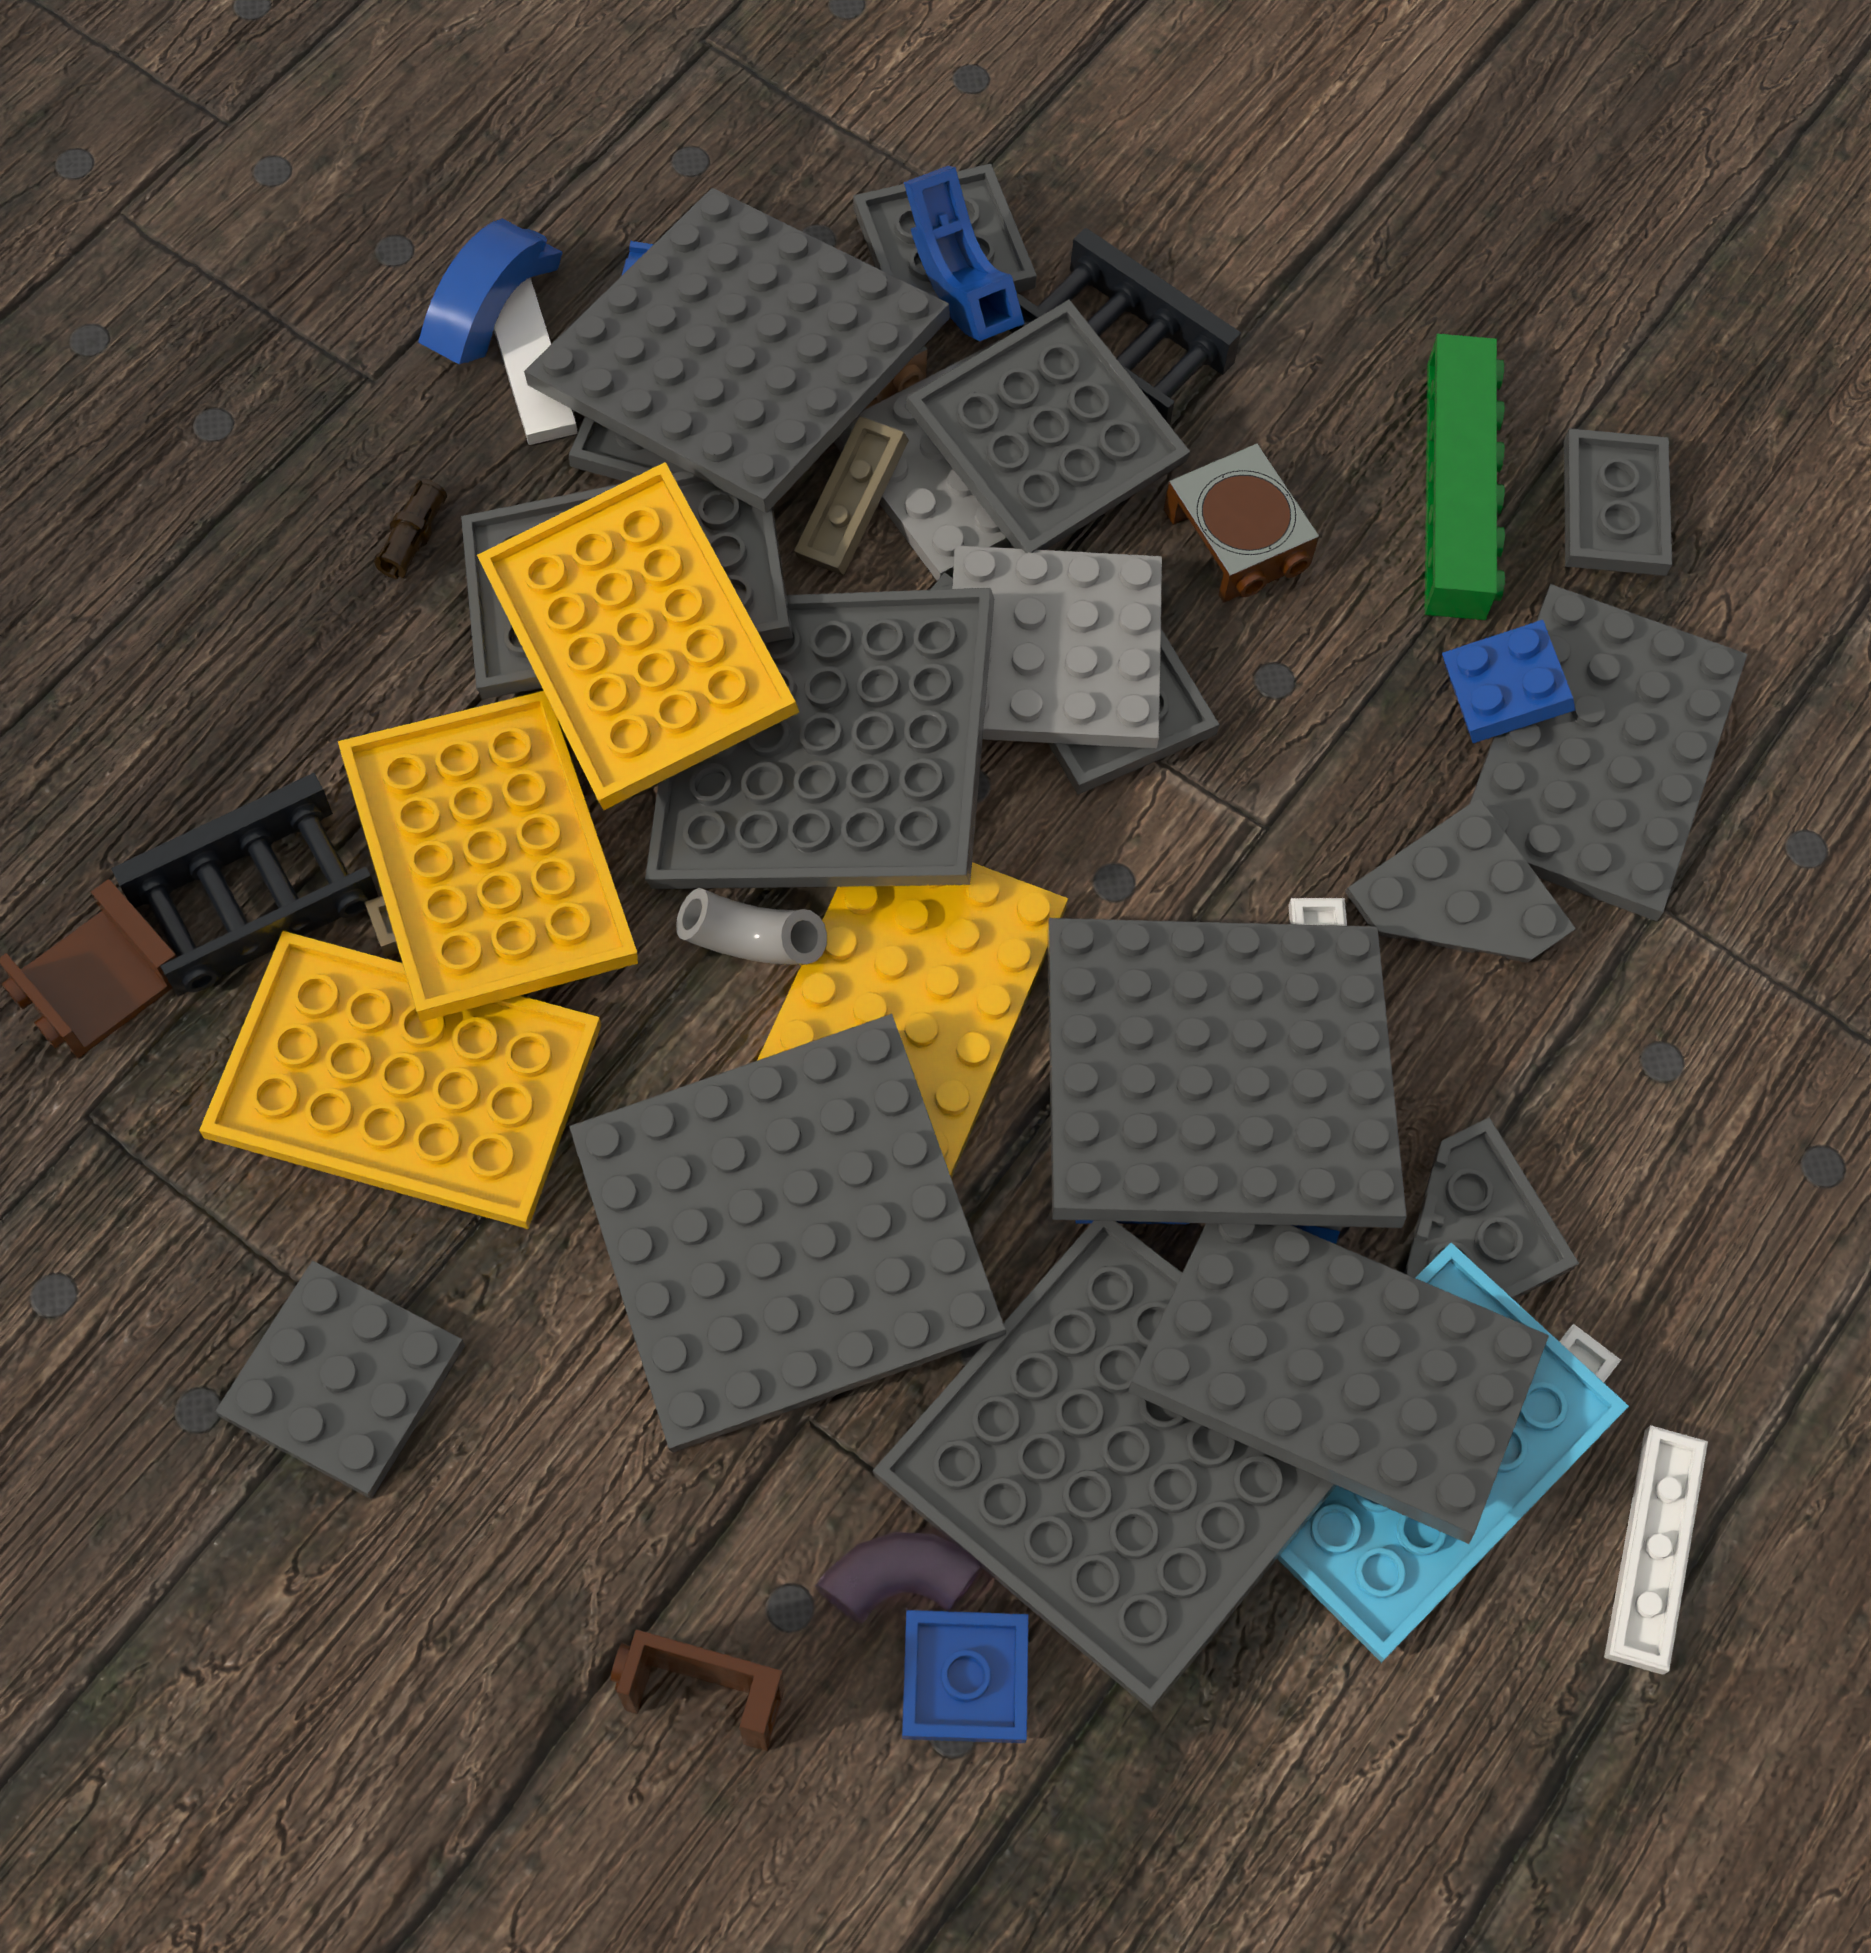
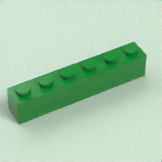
M1437 333L1427 363L1425 615L1486 620L1493 602L1501 601L1503 596L1505 572L1504 570H1497V558H1500L1503 552L1505 529L1504 527L1497 526V515H1500L1503 509L1505 487L1504 484H1497V472L1500 473L1503 466L1505 446L1504 442H1497V431L1501 430L1503 424L1504 401L1497 400V390H1500L1503 382L1504 360L1497 359V339Z

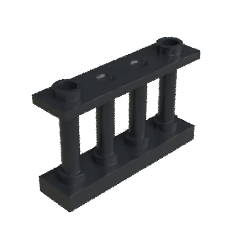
M1086 227L1073 239L1070 271L1072 273L1038 306L1017 294L1025 324L1010 329L1009 331L1012 333L1065 301H1072L1087 285L1093 286L1110 298L1087 321L1099 337L1125 311L1131 312L1149 324L1116 359L1169 425L1175 402L1171 397L1202 365H1209L1224 375L1235 363L1241 336L1240 331ZM1163 338H1167L1188 352L1153 387L1131 371Z
M315 773L305 776L111 868L127 900L134 908L143 904L150 905L165 937L177 958L161 965L177 996L187 992L204 990L210 987L218 977L275 950L282 931L304 936L341 917L350 918L362 913L367 909L366 901L379 897L367 867L349 874L322 826V819L333 813L324 789ZM294 832L302 833L329 883L302 898H298L271 848L273 842ZM244 856L252 857L279 908L250 923L247 922L220 871L223 866ZM194 880L201 881L228 932L198 948L170 897V893L173 890Z

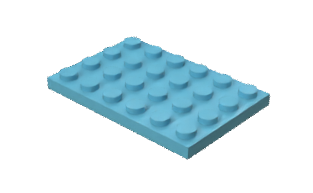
M1450 1243L1415 1278L1549 1335L1473 1538L1467 1544L1340 1486H1336L1277 1558L1381 1663L1629 1407L1453 1243Z

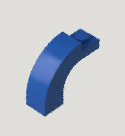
M946 166L904 182L916 227L911 228L914 243L935 293L939 299L949 303L950 317L966 335L978 341L1025 324L1012 275L997 270L986 258L976 239L956 167Z
M503 218L488 224L464 245L443 275L427 310L418 343L459 365L486 357L497 318L507 299L526 279L558 270L563 252L547 244V238L544 235L533 230L522 229Z

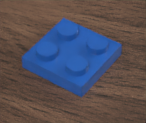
M1543 620L1442 653L1444 664L1472 743L1576 710L1572 693Z
M906 1610L902 1739L1026 1743L1028 1614Z

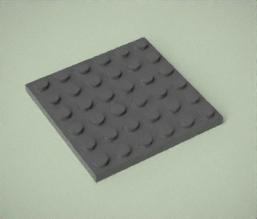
M711 188L524 371L528 386L760 511L767 513L949 320V303L729 195Z
M991 588L787 595L793 638L764 644L795 699L800 712L658 783L645 880L650 888L970 885L995 600Z
M1049 918L1047 933L1052 1220L1403 1228L1407 1216L1378 927Z
M892 1014L569 1126L665 1439L672 1453L1006 1335L1002 1318Z
M1093 1221L1005 1320L1003 1324L1006 1335L989 1340L982 1346L874 1468L873 1473L888 1489L1152 1712L1337 1485L1128 1392L1131 1380L1178 1284L1182 1272L1116 1221Z

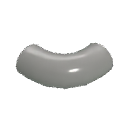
M701 888L693 890L686 897L677 915L676 931L680 939L722 954L750 961L776 965H807L817 961L822 956L827 944L825 924L811 910L762 908L737 902Z

